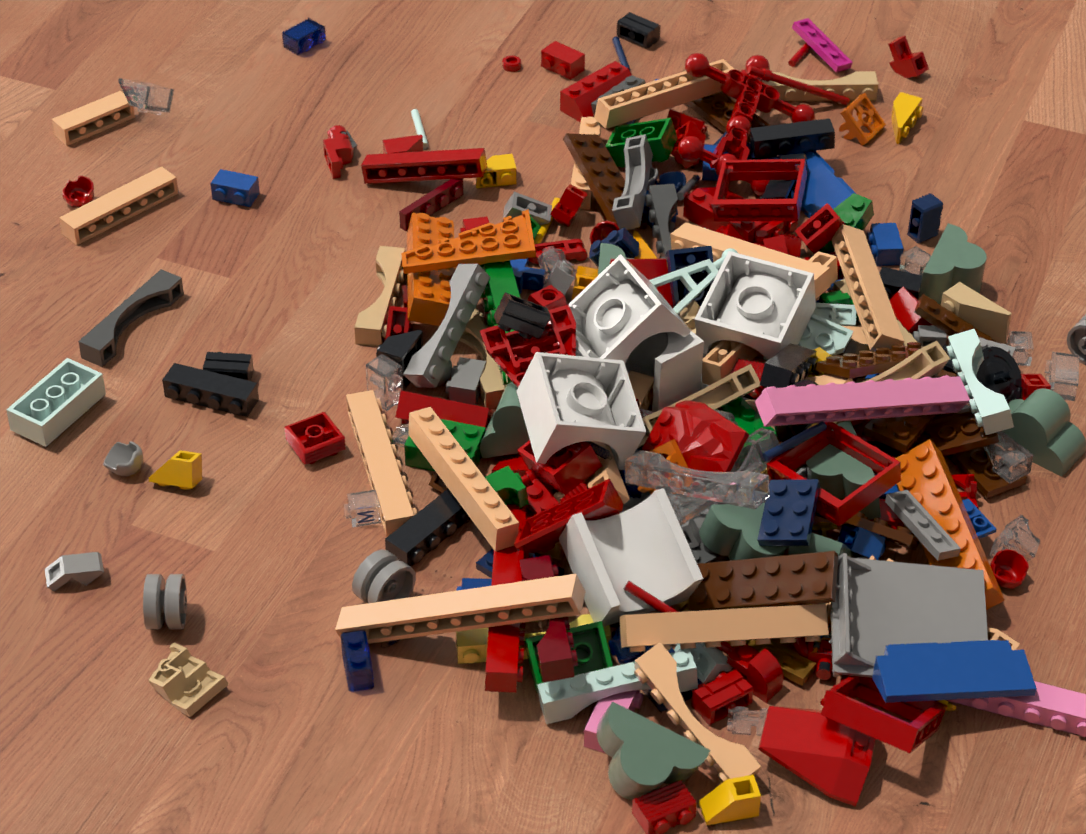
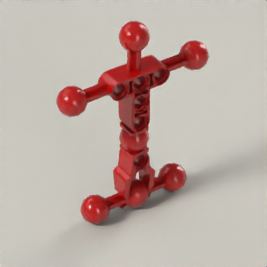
M701 53L691 54L685 61V70L691 77L700 78L705 75L722 83L721 90L726 95L736 99L731 118L726 125L727 134L722 137L713 153L703 149L701 140L695 136H686L678 144V153L685 161L700 159L710 164V167L715 169L718 176L723 160H747L750 150L746 146V141L750 135L752 116L756 109L769 113L773 108L790 116L792 123L815 120L813 108L805 104L795 107L780 100L778 90L759 81L760 78L758 76L745 74L736 69L730 70L727 74L710 66L708 58ZM762 55L751 56L745 65L746 73L749 66L770 70L768 59ZM770 180L744 181L751 184L755 194L763 196L766 185H768Z

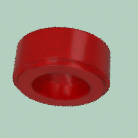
M513 55L506 56L502 60V68L508 72H516L521 69V59Z

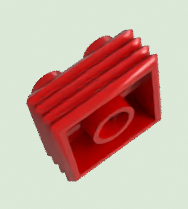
M326 412L284 427L285 439L304 464H313L319 459L336 455L338 452L346 449L345 436Z

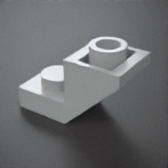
M99 552L62 555L45 568L47 588L56 591L71 578L87 586L104 573L102 556Z

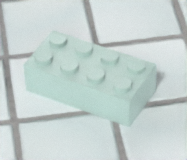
M66 358L6 409L10 430L47 447L106 395L103 374Z

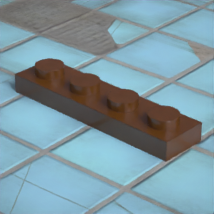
M925 294L919 298L914 313L949 336L975 329L979 338L996 342L990 336L976 329L972 324L938 304L934 299L929 298Z

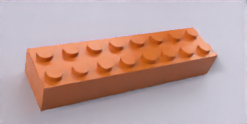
M412 213L407 232V251L424 245L431 247L440 244V240L444 238L454 239V222L446 217H431L425 213ZM456 267L407 274L409 321L435 326L441 325L449 308L451 299L449 282Z
M929 439L895 458L901 462V481L897 483L899 490H908L961 548L959 556L937 561L922 544L929 564L933 566L983 570L986 610L1005 601L941 451Z

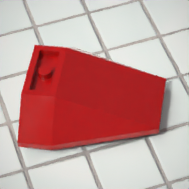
M769 706L758 750L828 797L856 806L870 768L875 738L820 715L822 710Z

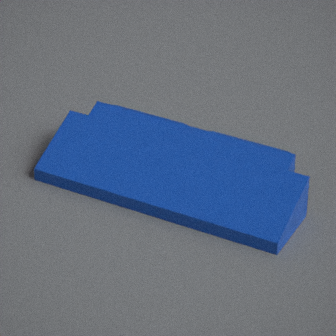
M816 151L802 152L806 155L809 173L806 179L801 210L808 218L828 203L834 209L855 193L842 178L834 175L835 171Z
M1009 640L886 645L884 656H876L872 679L886 703L1035 696L1036 685L1025 651L1012 650Z

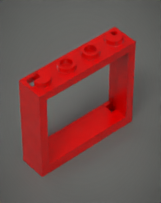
M723 160L712 202L714 222L798 221L807 179L806 160ZM797 180L793 199H726L730 181Z
M825 422L827 430L766 463L768 482L770 480L806 479L793 470L805 463L828 444L835 446L870 467L878 474L842 501L820 488L816 512L836 525L841 526L901 481V462L862 440L859 436L845 430L842 426L833 422Z
M849 676L845 680L842 679L839 684L834 685L829 691L826 690L824 698L820 702V705L823 706L820 715L907 753H911L939 730L947 705L935 700L886 703L872 678ZM859 697L908 718L912 722L908 723L854 699Z

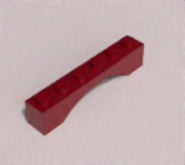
M550 555L520 560L522 581L559 576L557 565L551 564ZM568 616L550 619L549 627L544 637L537 644L543 683L575 677L573 666H578L576 650H570V648H574L572 632H566L570 630Z

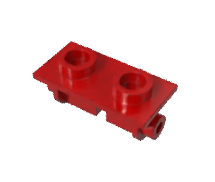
M669 109L667 118H671L675 130L688 121H692L704 134L706 133L707 126H705L704 121Z

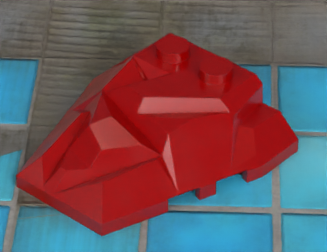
M569 304L548 310L551 317L540 339L534 337L526 339L520 336L518 331L505 333L498 325L480 330L487 353L517 388L536 352L576 356V322Z
M685 400L676 403L675 407L663 408L642 447V453L645 454L675 439L693 478L699 477L701 480L726 477L731 472L749 434L706 404ZM663 454L665 460L669 455ZM655 457L652 458L649 466L651 474L657 471L658 463ZM663 464L661 467L662 474L669 477L671 468ZM674 476L675 481L679 480V476ZM661 478L655 480L658 486H668L666 480Z

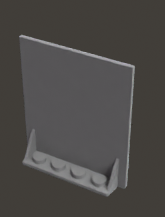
M847 553L838 556L835 602H831L830 613L832 638L829 643H832L833 677L848 675L872 678L876 656H884L885 647L890 644L988 640L984 571L851 558L847 556Z

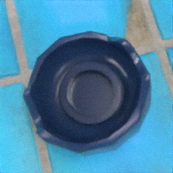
M667 172L659 176V182L656 181L655 185L674 184L676 193H678L686 184V176L683 172Z

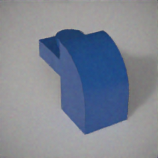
M528 258L510 260L519 294H521L522 289L534 291L543 289L546 270L528 267Z

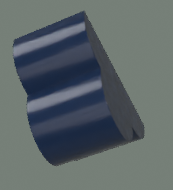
M712 246L668 250L665 255L668 273L710 259L713 263ZM702 270L689 276L698 285L709 274L706 270ZM680 279L670 282L673 308L677 305L678 301H681L690 293ZM713 281L694 299L699 306L702 305Z

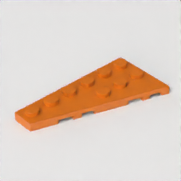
M529 209L522 211L521 216L512 218L510 215L505 217L503 222L498 224L487 223L458 233L459 237L451 240L448 238L441 239L440 244L431 247L424 245L401 253L404 274L457 268L458 264L482 265L485 263L536 257Z

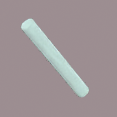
M413 109L411 115L417 135L422 134L423 149H427L429 145L419 111Z

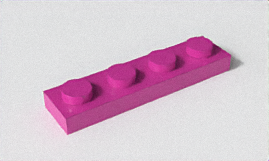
M809 18L793 22L792 29L835 72L851 68L853 62Z

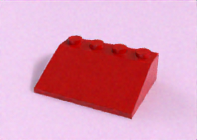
M716 187L697 188L684 198V218L712 231H716L722 225L727 226L731 223L739 234L750 243L756 242L754 238L755 231L771 222H714L712 202ZM728 190L726 199H745Z
M609 478L523 520L514 545L516 549L534 554L541 550L543 553L556 546L555 543L559 542V537L572 515L582 512L585 520H600L619 514L624 503Z

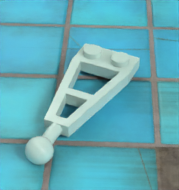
M729 248L722 253L720 259L713 263L710 259L649 281L656 288L678 279L681 280L690 293L673 308L679 314L715 279L728 252H738L735 249ZM706 270L709 275L696 285L689 275Z

